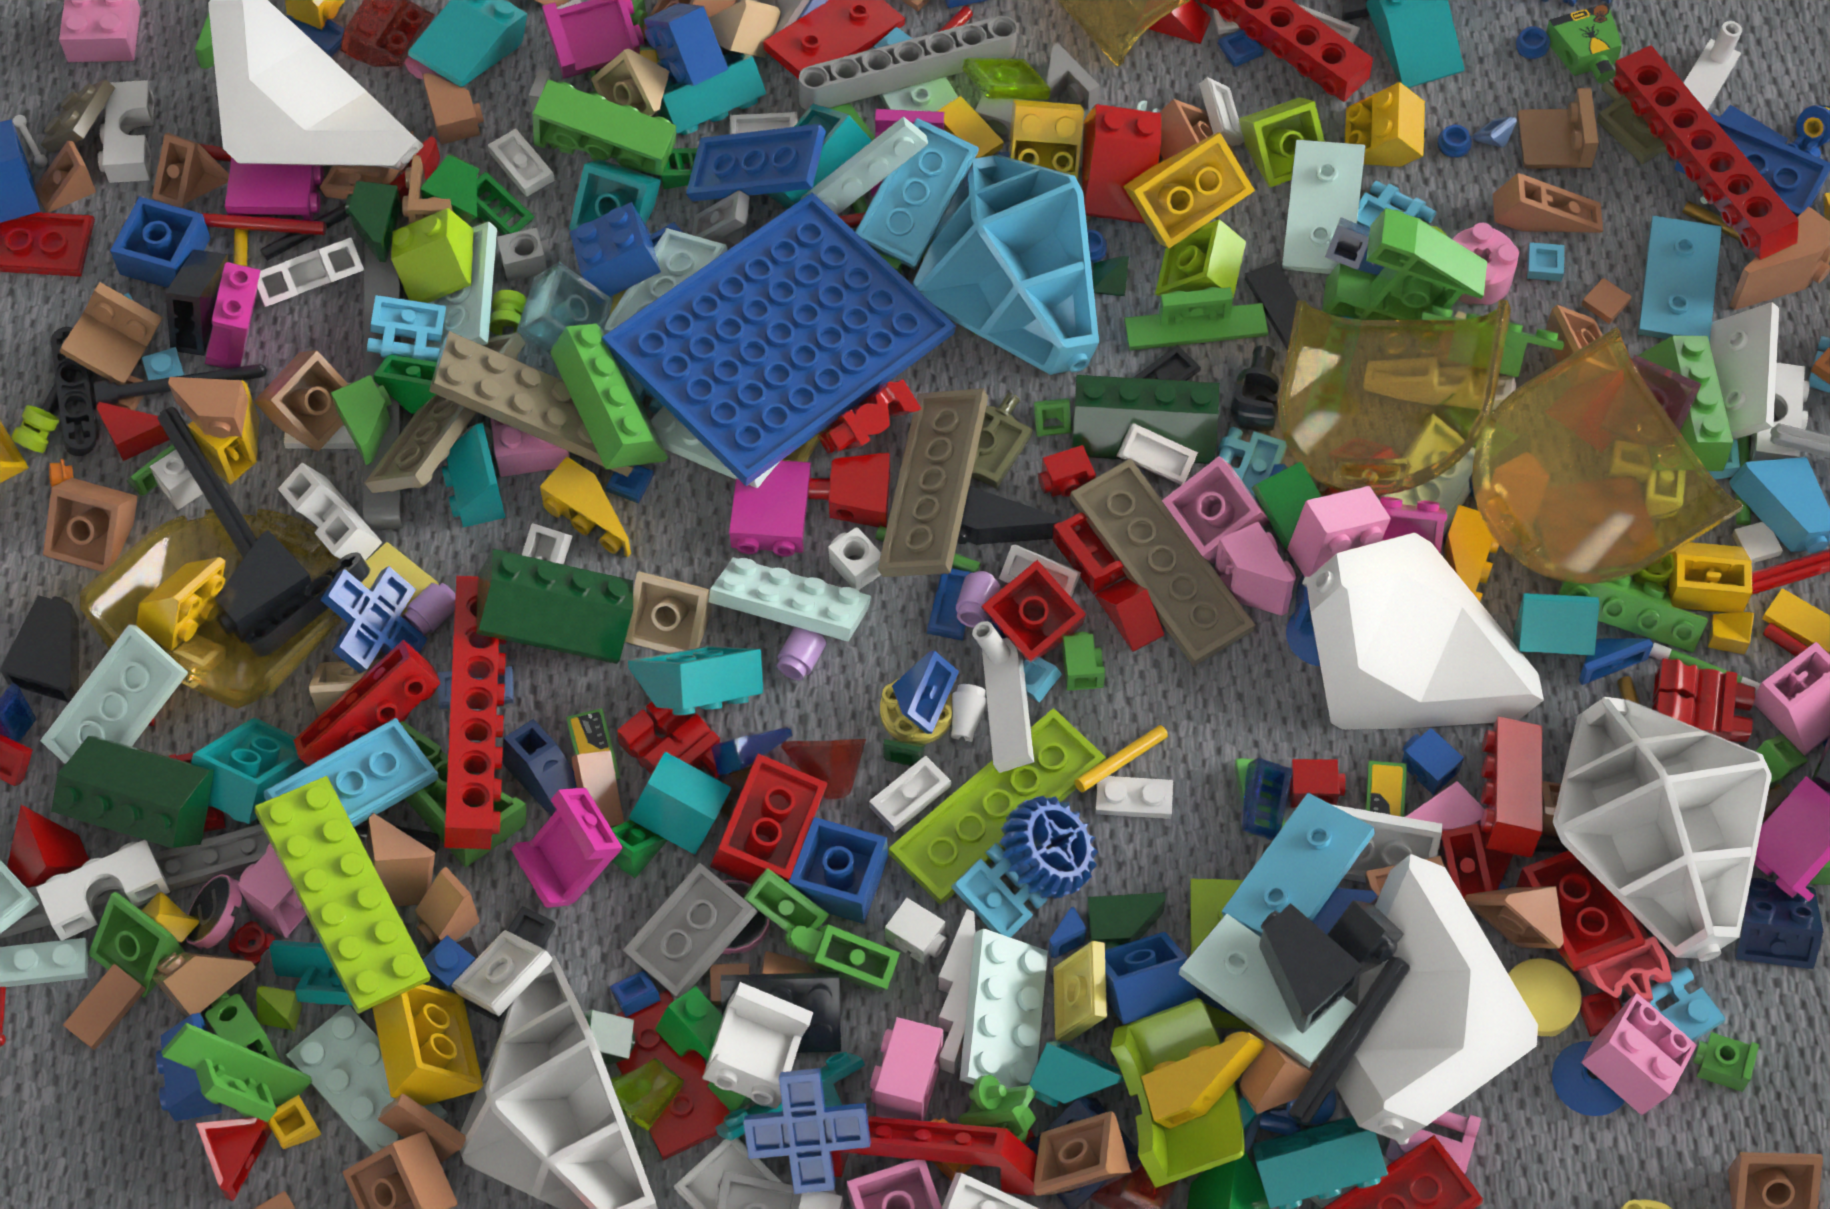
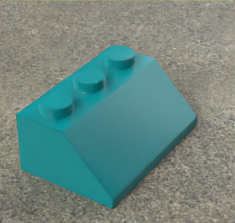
M735 51L723 54L728 70L695 86L668 82L667 80L660 109L657 111L658 115L669 120L671 124L676 125V134L680 133L682 136L698 130V124L707 120L716 122L729 116L728 111L738 106L740 109H745L759 102L758 98L766 95L767 92L753 56Z
M813 103L795 126L821 124L826 131L814 179V188L871 143L872 140L850 115ZM811 189L768 193L767 195L789 209L799 202L801 197Z
M706 646L628 661L629 670L655 706L658 708H671L673 715L695 713V707L700 706V709L722 708L723 701H726L727 704L749 702V696L763 694L761 649Z
M1352 1115L1305 1128L1289 1136L1281 1135L1252 1144L1270 1209L1279 1207V1209H1293L1303 1203V1199L1318 1196L1319 1199L1331 1198L1339 1195L1342 1192L1341 1188L1357 1184L1358 1188L1370 1187L1378 1184L1381 1181L1380 1177L1388 1175L1376 1133L1359 1127Z

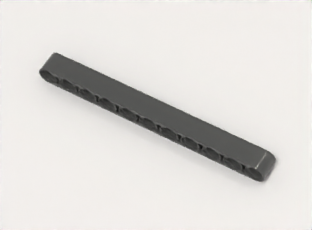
M402 209L400 212L396 230L401 228L400 218H403ZM364 243V377L371 375L373 381L374 373L385 359L380 357L381 354L367 352L368 338L383 340L384 335L370 332L375 296L403 299V285H401L400 278L391 260L392 244L385 263L379 262ZM395 336L394 342L401 343L400 336ZM389 395L392 404L387 406L390 423L374 461L366 465L363 460V516L365 523L372 531L404 528L400 518V513H404V493H401V489L395 492L372 493L365 484L367 478L401 434L400 421H403V406L391 395Z

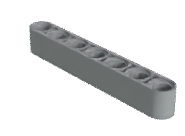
M996 16L808 66L799 74V104L806 110L813 103L826 108H832L1006 61L1015 55L1017 23L1010 17Z

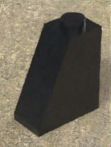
M194 249L166 290L170 348L176 347L177 351L181 353L205 355L213 328L211 323L224 265L228 262L227 254Z
M266 530L260 535L215 598L220 613L216 616L219 625L226 634L229 635L233 632L244 643L247 634L256 625L312 582L310 574L269 530Z
M40 595L37 596L0 668L8 685L68 703L78 692L79 618L69 601L57 596H53L52 599Z
M1290 903L1280 913L1275 910L1263 921L1259 948L1296 1028L1303 1034L1357 985L1362 965Z

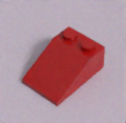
M1095 104L1083 120L1082 191L1086 216L1146 224L1123 186L1158 164L1161 148V113Z
M758 753L710 867L751 885L768 868L788 883L828 783Z
M1570 851L1522 868L1516 887H1556L1564 941L1562 946L1556 948V950L1573 971L1645 945L1646 941L1630 911Z

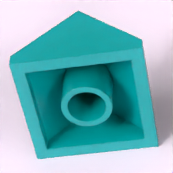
M1524 593L1513 630L1514 644L1519 651L1595 655L1599 597Z
M664 752L628 819L695 855L721 810L731 787L673 755Z

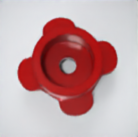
M250 921L237 930L234 938L229 941V949L232 953H239L245 960L257 965L261 961L263 953L269 949L270 944L275 940V937L271 933H264L257 922ZM255 941L256 943L254 946H249V942Z

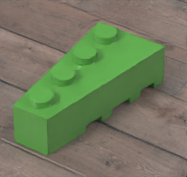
M548 79L533 111L534 146L545 148L547 143L560 145V152L573 155L575 149L587 152L593 160L600 159L604 161L609 160L611 157L615 158L622 167L660 176L676 142L677 126L671 124L669 120L659 116L651 117L640 113L630 105L621 106L596 93L588 94L576 90L566 82L557 83Z
M402 721L400 724L438 772V780L408 796L405 800L432 831L439 835L440 840L444 843L448 755L442 752L441 747ZM502 791L501 802H493V811H501L500 835L492 834L491 849H448L466 868L526 825V804L516 797L512 799ZM476 804L467 805L469 807H479Z

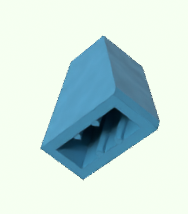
M1807 457L1745 462L1729 481L1731 488L1774 532L1790 552L1807 551L1808 553H1816L1828 546L1830 541V508Z

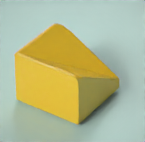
M1754 613L1713 614L1708 648L1745 655L1750 645Z
M158 892L142 910L143 913L170 932L177 942L181 943L199 923V920L185 914L163 892Z
M299 1095L276 1108L277 1112L267 1122L282 1149L315 1139L321 1135L320 1130Z

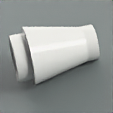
M959 684L957 692L952 693L951 737L953 739H959L963 736L965 741H973L974 733L987 706L985 689L971 684Z

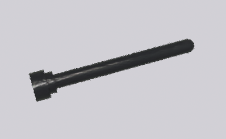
M254 364L175 377L249 380L264 377L267 369L263 364ZM169 377L116 385L115 382L108 383V380L93 382L97 405L99 402L112 405L119 403L118 399L171 391L168 384Z

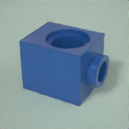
M1432 728L1421 737L1415 734L1402 748L1404 755L1401 763L1407 764L1406 771L1412 776L1416 774L1418 776L1416 780L1432 795L1436 794L1460 772L1464 757Z

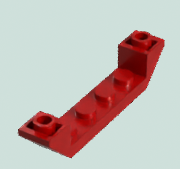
M867 1116L871 1141L870 1147L831 1151L834 1177H842L849 1153L896 1157L899 1159L929 1160L941 1163L950 1162L994 1166L1001 1169L1002 1192L1036 1196L1033 1186L1038 1156L1006 1128Z

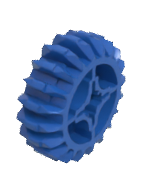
M1043 795L1029 801L1025 800L1006 817L1007 822L1001 828L1004 836L999 843L1007 849L1002 858L1008 859L1011 863L1008 872H1016L1019 876L1017 884L1027 883L1028 892H1039L1042 899L1051 896L1057 899L1075 893L1092 877L1091 872L1097 866L1093 858H1095L1098 851L1091 846L1096 837L1088 835L1086 829L1089 823H1082L1080 821V811H1070L1069 801L1059 803L1056 796L1046 799ZM1052 845V848L1046 849V846Z

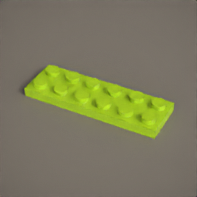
M1056 709L1050 710L1030 727L1034 755L1033 763L999 773L993 765V760L990 761L889 847V855L940 906L956 893L950 886L977 860L982 859L987 865L992 862L985 852L994 843L997 842L1004 851L1006 850L999 843L1004 836L1001 828L1007 822L1006 817L1012 810L1016 809L1025 800L1029 801L1042 795L1046 799L1056 796L1059 803L1077 789L1074 783L1075 779L1106 760V757Z
M328 776L256 805L255 813L356 1013H361L428 982L431 976Z

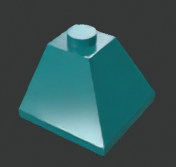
M1052 1041L1046 1043L1029 1085L1037 1091L1035 1098L1057 1107L1059 1101L1068 1103L1125 1080L1120 1068L1061 1041Z

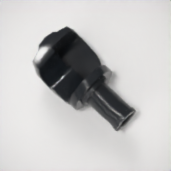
M1260 345L1253 349L1251 367L1242 370L1236 379L1230 413L1239 427L1254 431H1271L1275 427V412L1278 405L1275 394L1279 389L1280 382L1278 377L1271 372L1276 355L1273 348L1266 346L1263 357L1261 356L1263 345Z

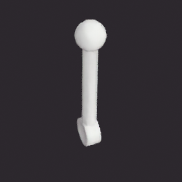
M15 116L13 118L14 126L20 128L35 157L34 164L37 167L46 166L47 158L40 153L26 127L27 120L25 116Z

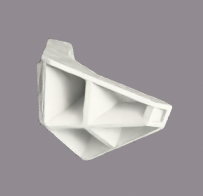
M210 0L208 2L223 149L239 164L380 166L401 171L413 158V155H416L424 146L350 74L268 0Z
M1412 533L1336 553L1310 577L1305 576L1302 584L1308 590L1312 623L1331 724L1341 729H1397L1495 723L1498 716L1520 720L1544 700L1538 672L1518 650L1516 645L1434 545L1418 534Z
M1603 697L1577 716L1553 817V824L1561 843L1676 958H1698L1701 962L1709 961L1722 953L1721 948L1740 937L1772 774L1763 755L1630 700Z
M1412 854L1390 870L1375 904V907L1404 933L1397 943L1398 948L1393 956L1405 960L1410 966V971L1335 1084L1359 1127L1397 1140L1399 1145L1407 1144L1412 1135L1433 1122L1535 1048L1538 1032L1537 1022L1446 868ZM1387 961L1360 974L1357 985L1344 997L1358 1007ZM1344 1026L1336 1034V1036L1332 1039V1041L1328 1044L1324 1051L1319 1055L1321 1061L1323 1060V1058L1335 1042L1336 1038L1338 1037Z
M554 955L550 964L509 1005L503 1029L482 1078L483 1087L477 1091L461 1129V1133L466 1136L465 1143L459 1150L464 1164L558 1209H658L591 1028Z

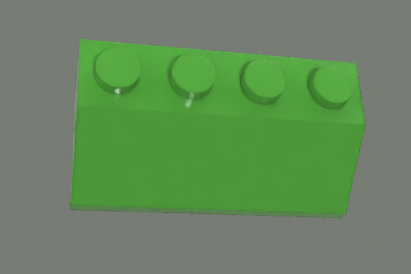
M597 323L566 326L551 349L550 354L605 469L666 461L668 455L626 369L613 357L609 348L602 341V337L605 335L603 330Z
M1671 336L1630 359L1629 368L1652 471H1724L1734 442L1708 336Z

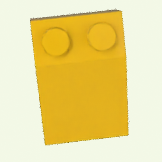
M1220 132L1151 167L1123 186L1160 245L1168 249L1255 191Z

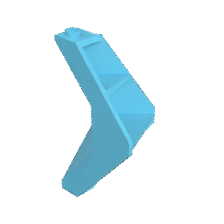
M1001 155L975 158L935 233L912 285L948 319L1049 375L1068 371L1079 372L1089 365L1099 344L1083 191L1074 175Z

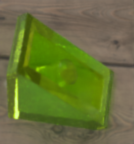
M657 1058L636 1070L610 1078L623 1114L646 1131L653 1125L684 1083L682 1078Z

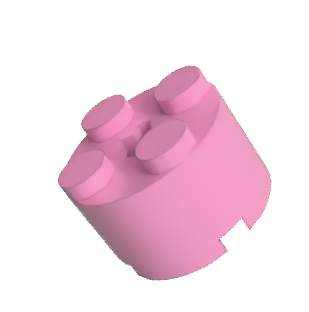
M1477 223L1474 227L1458 233L1452 240L1487 261L1484 297L1480 299L1463 293L1458 300L1471 305H1489L1500 301L1509 292L1518 262L1519 251L1505 234L1493 229L1487 223Z

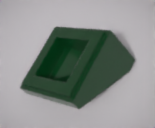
M1120 256L1094 263L1092 273L1094 294L1125 296L1129 256Z
M884 739L883 756L885 761L912 767L923 758L926 744Z

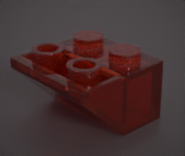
M364 0L344 29L340 51L374 67H402L409 57V49L428 28L435 14L410 0Z

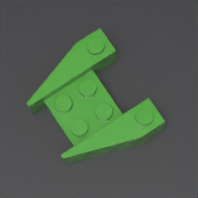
M1385 208L1370 225L1366 261L1384 266L1385 268L1379 275H1375L1338 263L1326 278L1322 313L1337 318L1347 316L1358 322L1444 333L1449 325L1422 319L1423 310L1431 311L1432 305L1452 309V305L1463 293L1482 299L1484 297L1487 261L1419 218L1404 214L1399 210Z

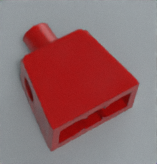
M890 453L833 459L830 478H809L808 498L829 500V517L832 519L887 528Z

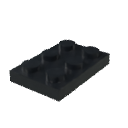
M839 972L721 975V1009L723 1016L728 1001L741 982L813 1012L810 1025L801 1038L797 1053L841 1052Z

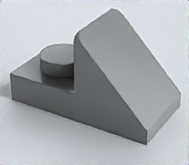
M1059 43L1052 46L1046 83V102L1067 90L1068 96L1074 103L1078 104L1080 102L1087 110L1091 109L1099 102L1100 85Z
M739 190L695 215L692 235L726 244L727 247H733L741 242L743 226L746 225L748 219L750 196Z

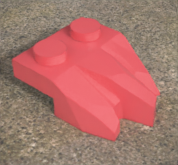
M1631 913L1646 941L1645 945L1577 971L1583 979L1615 998L1619 997L1622 989H1624L1630 997L1638 993L1650 1003L1653 1000L1649 980L1665 983L1672 980L1667 956L1655 936L1649 937L1642 923Z

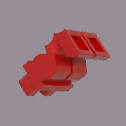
M904 379L895 382L889 381L880 384L873 394L859 403L860 406L854 407L838 416V419L830 424L831 427L817 437L828 454L835 450L837 452L841 451L844 448L848 450L860 447L871 441L869 436L879 434L890 426L889 416L898 417L922 410Z
M1662 658L1655 672L1652 710L1728 741L1747 742L1752 733L1753 720L1752 718L1734 715V708L1750 711L1754 704L1756 687L1738 683V673L1726 671L1724 674L1715 669L1699 670L1695 664L1688 666L1684 665L1679 659L1670 660Z
M651 701L646 705L647 713L644 709L640 710L617 729L619 745L631 757L637 758L642 768L645 767L651 775L664 752L673 755L698 770L704 767L714 778L721 776L730 767L729 759L721 749L720 737L713 730L711 731L697 713L673 715L671 708H658ZM655 730H656L658 733H660V734H662V735H665L666 737H663V738L657 737Z

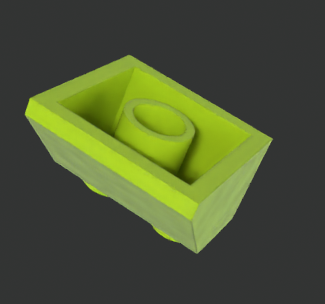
M1299 97L1238 118L1245 146L1269 188L1292 180L1296 140L1325 142L1316 104L1312 100Z
M449 208L393 231L391 260L411 301L430 303L471 286L474 229Z
M1220 219L1203 225L1171 248H1165L1155 295L1161 296V294H1169L1173 291H1199L1209 287H1231L1234 298L1246 241Z

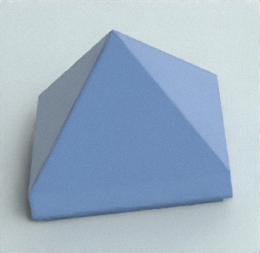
M1515 117L1493 119L1477 131L1472 138L1476 142L1503 148L1506 146L1517 121Z

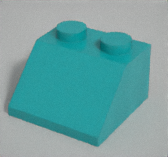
M600 159L585 163L569 230H574L583 223L591 222L609 213L614 208L622 207L632 202L646 224L655 207L661 180Z
M483 423L476 424L449 449L450 454L447 457L448 465L442 466L446 488L453 486L455 495L448 497L453 518L460 516L463 528L506 518Z

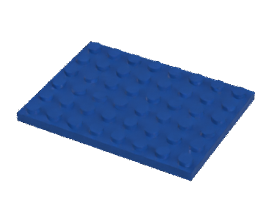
M810 193L602 337V341L609 348L613 357L747 486L836 421L838 416L851 410L873 394L880 384L889 382L955 333L956 325L814 193Z

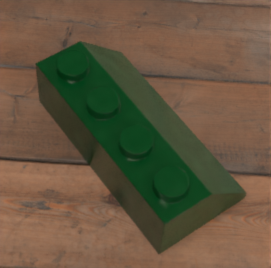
M1077 375L1072 448L1083 445L1088 458L1121 459L1117 457V454L1130 425L1134 423L1197 452L1194 463L1210 464L1215 460L1220 383Z
M492 549L478 573L476 634L618 664L620 661L633 613V580Z
M88 736L57 774L51 812L170 848L201 845L214 770L100 737Z

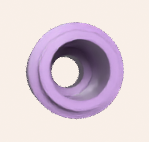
M977 571L966 575L956 604L957 618L962 624L974 628L978 623L990 620V617L983 611L981 606L1000 590V584L993 575L985 571Z
M431 583L406 607L407 612L402 617L423 635H426L428 632L433 633L455 612V593L444 583L440 585Z
M794 626L778 654V670L785 676L798 681L802 680L805 675H809L826 646L823 634Z

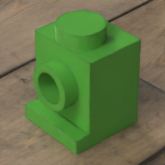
M1076 632L1070 636H1063L1062 654L1067 691L1104 688L1105 668L1103 666L1101 647H1094L1093 634Z
M1711 1032L1706 1041L1699 1040L1693 1056V1063L1699 1064L1696 1077L1743 1092L1751 1080L1759 1044L1754 1042L1747 1044ZM1720 1054H1721V1055H1724V1056L1731 1057L1732 1060H1730V1061L1724 1060V1059L1720 1056Z

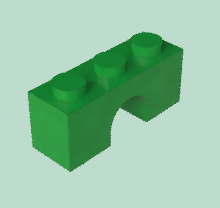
M695 986L668 1005L655 1030L681 1058L693 1049L699 1052L708 1062L723 1015ZM710 1082L708 1085L710 1090L731 1112L744 1108L753 1101L751 1098L732 1090L721 1089L713 1082Z

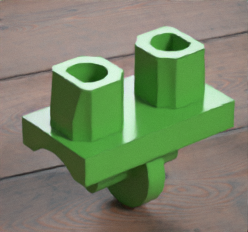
M992 1075L980 1076L976 1079L973 1089L969 1091L972 1105L968 1112L958 1117V1120L963 1125L1005 1128L1008 1123L1014 1134L1026 1133L1036 1120L1028 1106L1035 1093L1030 1085L1006 1088L1003 1084L1000 1085L999 1081Z

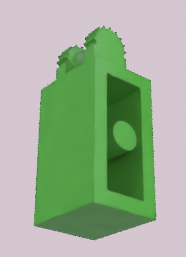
M801 925L799 927L795 926L794 929L791 928L790 931H787L784 939L786 941L785 944L788 946L787 948L795 949V952L809 957L806 965L824 972H839V978L876 992L888 989L900 955L898 951L831 925L819 928V931Z

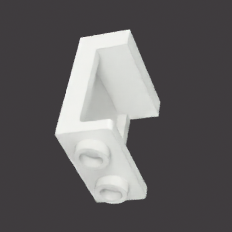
M740 982L728 1001L703 1079L713 1082L721 1089L732 1090L749 1097L757 1104L777 1109L782 1101L779 1074L780 1072L791 1071L801 1038L810 1025L813 1012Z

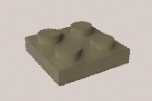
M104 79L94 85L87 84L77 93L74 91L70 92L61 103L63 110L60 115L54 117L46 126L44 132L47 135L42 141L41 146L53 153L62 149L67 141L75 143L84 139L115 90V87Z

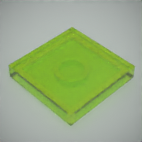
M964 59L962 70L988 99H1049L1051 88L1025 59Z

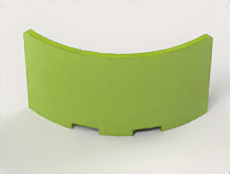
M1198 998L1114 1029L1111 1050L1120 1067L1130 1096L1138 1095L1142 1114L1135 1116L1139 1142L1138 1157L1155 1188L1237 1160L1244 1155L1243 1122L1234 1083L1206 1115L1171 1129L1155 1122L1152 1116L1141 1076L1153 1072L1154 1066L1166 1061L1177 1062L1189 1057V1052L1196 1048L1204 1046L1214 1047L1221 1044L1212 1019L1203 1001Z

